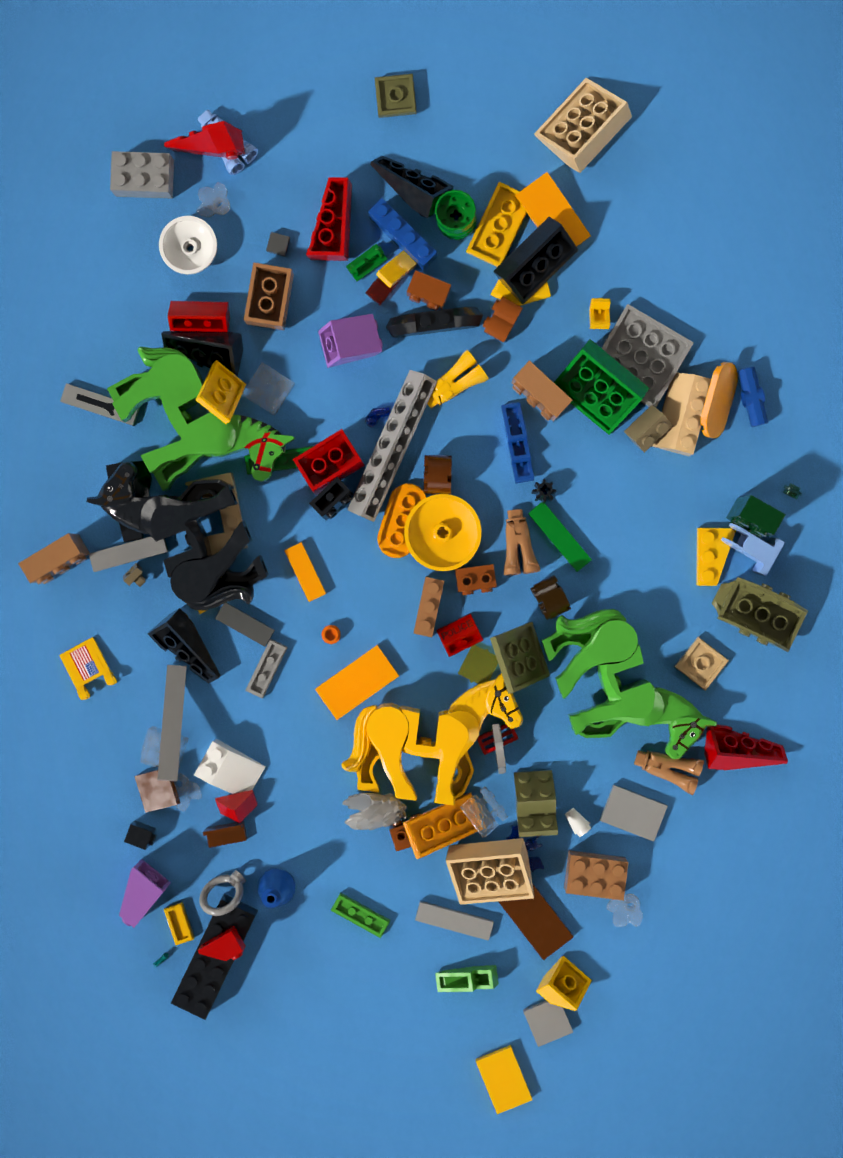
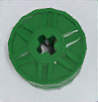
M451 190L439 197L435 206V215L441 233L447 238L460 240L469 236L475 229L477 221L475 204L470 195L460 190ZM456 215L459 216L458 221L454 220Z

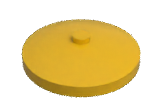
M436 494L421 500L409 513L404 528L405 542L410 554L421 565L436 571H450L466 564L478 550L482 532L478 515L470 504L457 496L449 494Z

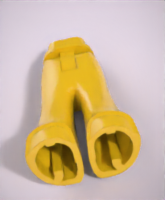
M468 350L460 356L450 370L437 380L427 403L431 409L437 404L440 406L442 403L451 400L469 387L489 380L484 370L478 364L457 382H454L462 373L477 364V361Z

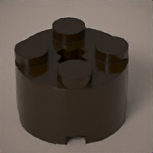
M555 575L534 584L530 588L537 602L540 603L538 606L546 620H551L571 610L569 601L562 587L557 584L558 580Z

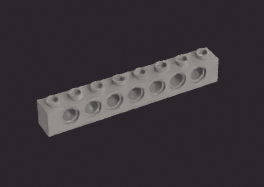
M409 370L349 504L348 511L372 522L375 521L435 388L436 380L426 374Z

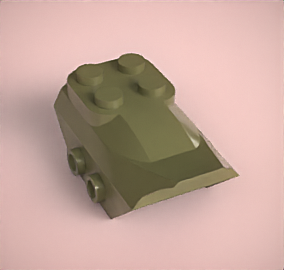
M737 577L733 582L720 585L712 602L718 613L717 619L740 629L739 633L744 636L750 637V635L757 637L756 641L767 646L769 643L789 652L808 613L807 609L790 600L791 596L783 592L777 594L772 591V587L763 583L760 586Z

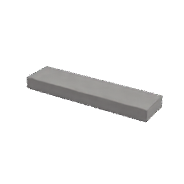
M147 537L89 553L93 572H98L166 553L168 548L165 538L156 542L152 537Z
M420 901L415 921L488 941L494 924L493 920Z

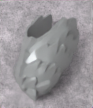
M377 792L351 795L343 801V805L348 806L349 809L359 810L358 813L350 815V818L345 821V824L355 830H374L380 827H388L399 823L401 818H407L405 812L407 806L392 793L381 795Z

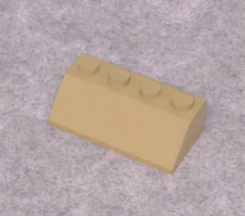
M675 374L668 386L662 408V413L673 426L652 447L685 456L694 454L701 429V414L711 382L710 378L695 374Z

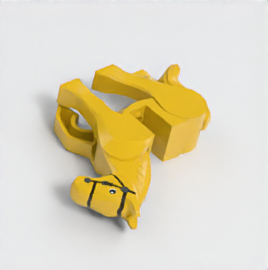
M502 673L496 679L470 688L450 705L448 710L439 712L435 742H432V739L427 737H420V740H417L420 709L404 705L399 706L394 703H383L379 706L372 705L364 708L357 717L354 728L353 750L350 757L343 761L341 765L344 770L357 773L358 790L379 792L380 787L374 776L373 766L380 758L384 771L393 785L395 797L416 801V791L403 769L402 751L415 756L439 759L438 782L434 803L455 805V800L465 793L472 778L474 768L468 750L476 742L487 714L501 718L510 729L520 727L523 717L513 693L508 694ZM456 768H457L458 774H457L456 778L453 779L454 774H455V771H456Z

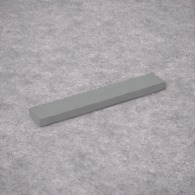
M167 665L157 780L177 781L187 666Z

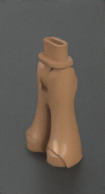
M523 510L507 511L504 576L521 574L518 544L521 548L523 574L540 572L539 563L532 549L526 517H523Z
M638 750L634 765L642 767V770L677 785L688 794L693 795L697 788L698 778L670 770V768L680 769L700 776L704 760L694 758L672 759L667 754L651 752L649 750L647 752Z

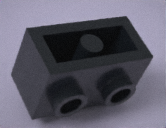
M336 477L309 504L325 520L332 519L337 515V510L342 505L346 506L352 500L354 494Z

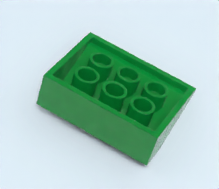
M591 339L588 340L554 381L572 399L571 404L608 435L640 403L650 389Z

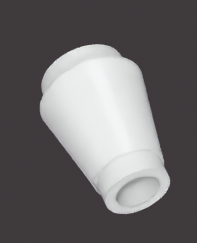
M574 808L565 813L575 835L577 834L581 837L591 829L590 822Z

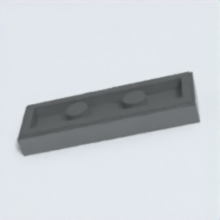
M228 603L223 604L215 618L266 647L275 631L273 628Z

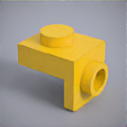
M591 299L589 308L590 329L610 328V299Z

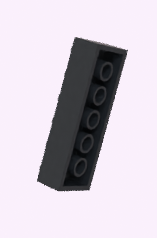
M224 894L217 908L226 906L233 898ZM240 902L231 912L221 916H212L171 1004L206 1020L234 960L232 958L227 961L201 955L197 950L200 945L235 926L241 939L244 941L258 912L257 909Z

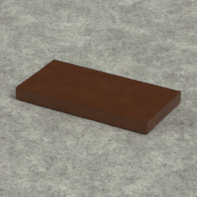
M533 884V899L498 902L540 957L545 960L571 940L573 935Z

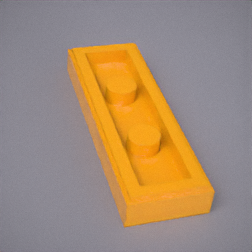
M301 542L284 550L308 601L311 602L325 595V589L303 543Z

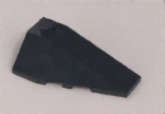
M163 331L161 333L164 348H172L182 352L187 358L197 362V365L200 367L206 366L211 368L212 364L217 360L238 377L243 354L241 334L201 331Z

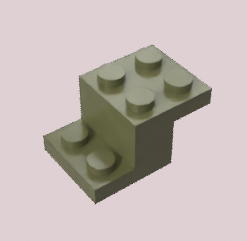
M552 770L514 772L519 837L558 835L556 795Z

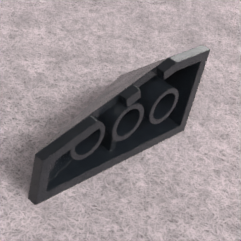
M384 156L374 159L370 164L397 194L422 217L429 218L434 215L439 197L445 192L453 190L454 187L434 175L431 178L421 175V170H408L404 168V164Z
M131 461L138 468L137 476L134 479L136 496L149 497L152 482L151 473L144 461ZM121 463L106 465L108 479ZM119 523L124 542L144 538V533L129 529Z
M180 608L169 614L149 631L148 635L165 652L168 649L176 655V660L186 662L190 665V670L207 683H211L221 676L195 625Z

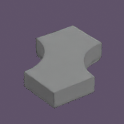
M494 724L492 729L499 774H504L506 772L501 728L499 724Z

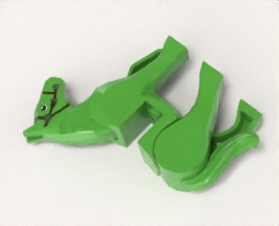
M602 609L578 619H567L564 615L559 616L556 621V631L551 636L541 640L547 660L551 661L566 645H578L582 648L572 658L565 670L555 677L562 698L565 699L581 676L594 666H597L599 680L607 698L604 703L568 714L572 725L571 728L575 735L579 734L584 738L611 737L626 722L640 726L668 724L670 736L665 747V753L672 759H680L700 738L706 726L717 725V721L703 716L692 703L682 696L664 688L654 687L645 679L624 686L621 685L620 679L615 673L644 664L638 644L637 633L618 610Z

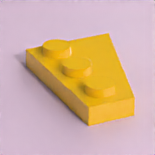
M697 528V586L718 585L730 550V546L723 543L721 539L724 537L733 541L736 531L732 528Z

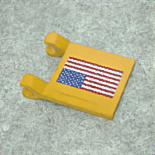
M94 637L59 655L81 700L90 698V693L84 685L102 675L107 685L117 683V679L111 672Z

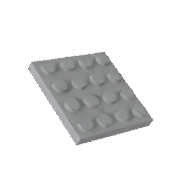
M627 304L602 349L650 388L640 402L648 407L651 405L657 407L694 342Z

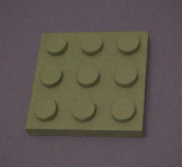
M533 622L525 623L490 638L508 694L519 691L550 676Z

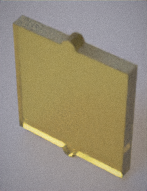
M473 645L458 674L469 679L471 683L480 684L489 681L498 665L496 655L490 653L488 649L484 650Z

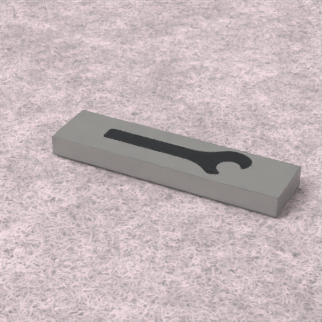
M66 383L60 402L123 422L112 404L114 402L112 398ZM140 408L136 410L131 420L123 423L134 426Z

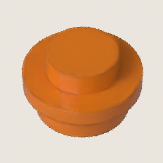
M328 625L322 630V639L328 644H334L339 641L341 632L338 627Z

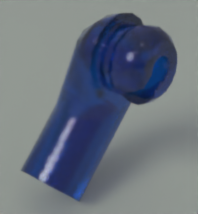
M390 407L371 409L365 419L367 426L375 427L381 417L389 416Z

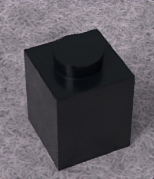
M133 821L130 824L124 842L146 850L150 845L153 846L157 835L154 833L156 828Z

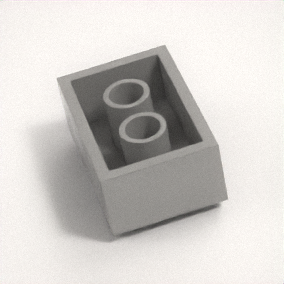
M112 151L110 190L116 197L173 199L174 159L170 153Z

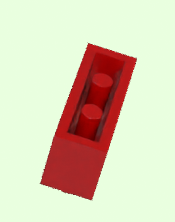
M171 301L167 315L170 331L228 332L230 322L229 303Z

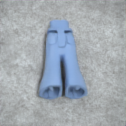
M206 110L198 118L201 128L205 125L223 121L216 114H212L210 110ZM243 140L245 154L240 156L247 164H250L257 156L258 149ZM222 157L230 175H236L245 168L244 163L239 158L230 160Z

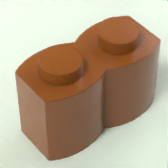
M504 297L501 300L497 299L492 307V310H494L492 317L488 316L483 324L484 332L504 343L523 308Z

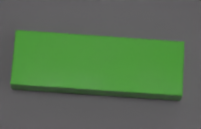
M341 892L331 908L332 912L379 938L382 937L390 923L388 918Z

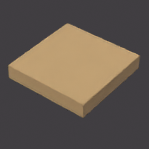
M697 637L674 667L706 691L729 660L700 637Z

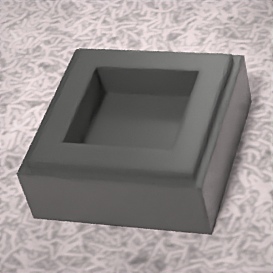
M271 232L266 251L285 257L290 237Z

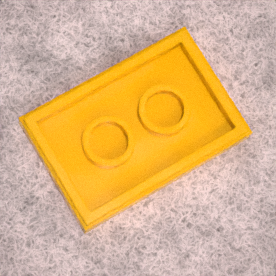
M216 360L208 372L196 401L227 424L231 421L246 383Z
M511 1045L475 1059L497 1114L532 1101V1096Z

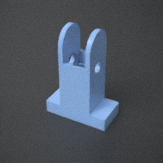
M730 523L729 527L740 533L741 536L737 543L722 537L721 541L754 560L756 564L752 571L766 576L785 542L771 537L768 543L740 526Z

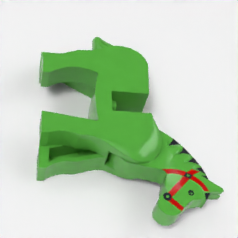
M138 347L137 351L143 363L152 368L145 373L132 374L107 388L114 401L112 404L123 422L131 420L136 410L144 403L154 399H161L164 410L181 440L142 454L141 457L149 472L154 474L163 491L170 490L176 479L187 473L200 459L204 457H224L246 449L249 450L250 458L254 462L251 470L253 478L257 481L265 482L272 476L276 459L283 453H286V444L295 439L293 436L282 435L275 428L264 422L242 415H233L231 421L227 424L211 412L193 421L190 414L185 410L198 404L196 398L204 381L197 367L182 352L172 348Z

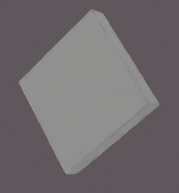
M545 1000L523 1010L538 1047L573 1033L563 1007L550 1004Z

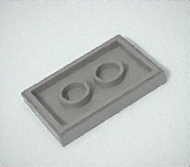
M613 784L600 821L654 842L668 806Z

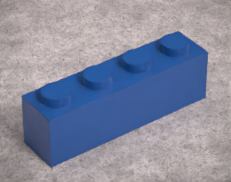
M383 198L368 211L369 218L401 250H404L423 271L437 258V251Z

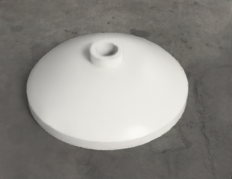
M181 216L170 221L163 229L159 239V251L163 261L175 272L186 275L196 274L205 270L213 262L217 252V239L212 228L204 220L194 216ZM189 246H194L192 251L187 250Z

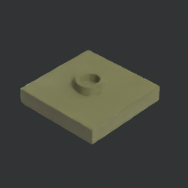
M413 74L374 77L379 118L417 114Z

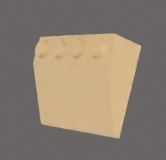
M585 78L534 135L566 165L581 173L632 118V115L625 100Z
M523 838L449 845L446 864L460 905L534 898L528 852Z

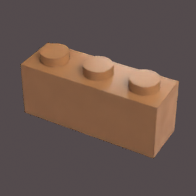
M425 577L413 634L427 637L433 636L444 585L443 580Z

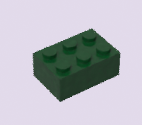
M749 495L737 498L726 518L730 520V523L746 529L756 537H767L776 533L786 514Z

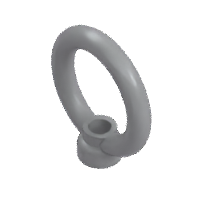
M235 870L232 875H220L210 880L200 894L199 902L202 910L212 916L225 915L234 910L243 897V884L246 882L243 875ZM228 882L236 888V894L229 904L221 908L209 906L207 897L216 885Z

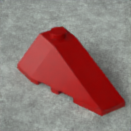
M225 121L205 125L202 127L201 132L191 131L189 132V137L179 136L164 143V147L176 152L223 157L230 160L237 159L238 155L245 154L242 130Z
M725 725L707 726L704 754L708 769L733 770L787 764L788 762L784 747L780 744L763 738L758 740L749 737V733L743 732L741 734L732 731V727Z

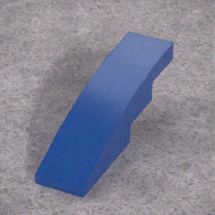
M516 402L501 405L515 484L534 481L521 404Z

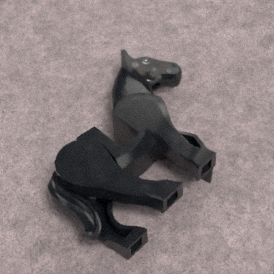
M122 462L104 483L98 496L87 497L86 502L101 506L106 513L123 526L140 533L150 534L156 542L186 531L185 539L187 544L192 546V549L165 559L164 564L167 575L171 578L170 583L173 592L191 609L209 610L234 599H241L250 604L254 597L253 585L269 575L261 555L243 572L229 570L243 548L252 541L245 520L236 527L226 545L219 552L211 554L209 540L200 518L238 504L232 490L234 486L221 479L193 481L181 496L158 495L153 497H137L134 479L137 476L138 468L132 462ZM209 493L213 495L211 498L202 499L204 494Z

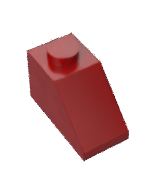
M235 926L200 945L197 951L201 955L223 961L231 958L236 960L243 955L242 952L246 945Z

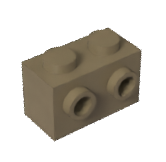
M651 405L624 433L645 453L673 425L662 412Z

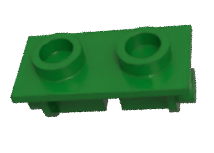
M375 244L349 263L346 268L356 282H358L388 259L384 255L382 248Z

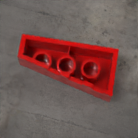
M328 178L322 198V206L320 212H318L317 223L312 232L311 243L306 253L310 260L348 261L352 183L348 178Z

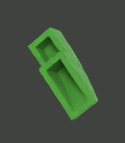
M496 965L464 967L435 973L438 992H473L476 989H494L499 984Z

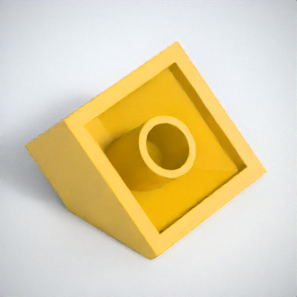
M563 955L545 974L536 992L550 1004L576 1011L592 980Z

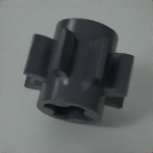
M543 479L541 484L535 483L534 486L537 489H533L531 494L536 495L535 501L540 500L545 504L547 499L549 501L554 499L551 495L556 493V489H552L553 482L548 483Z

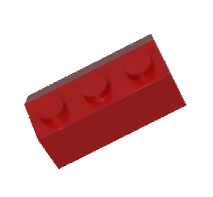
M342 429L293 459L316 496L336 477L342 480L365 466Z

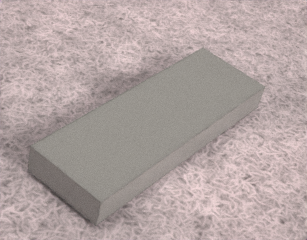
M273 639L269 640L245 691L262 699L264 698L288 648L287 646Z

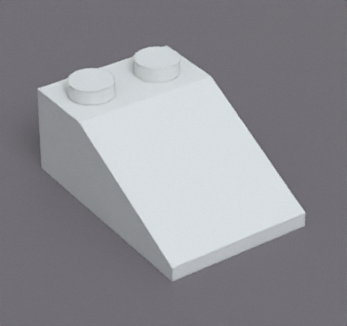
M215 739L212 741L194 776L215 787L236 794L253 790L266 766L224 742Z

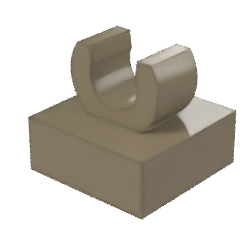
M135 563L123 575V581L129 586L135 582L141 587L146 582L145 578L141 575L143 572L142 567Z

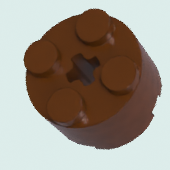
M425 455L424 493L451 494L452 456Z

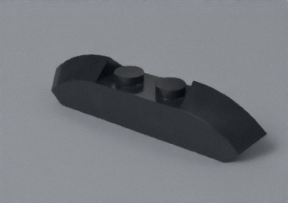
M477 307L413 313L390 318L386 328L391 336L395 338L469 329L480 325L483 314Z

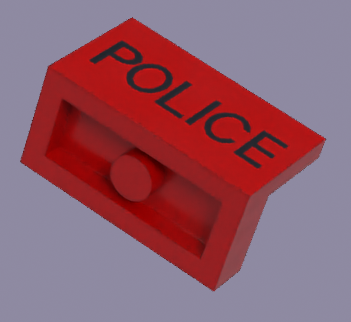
M471 614L436 630L449 657L483 641Z

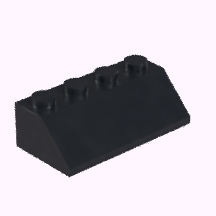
M548 217L493 272L518 301L524 304L578 251V248L562 224Z

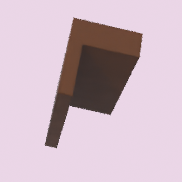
M244 821L240 824L234 822L207 827L203 831V836L207 835L209 848L247 841Z

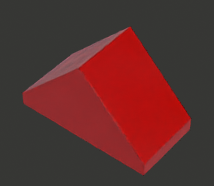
M253 790L215 798L220 813L239 824L258 805Z

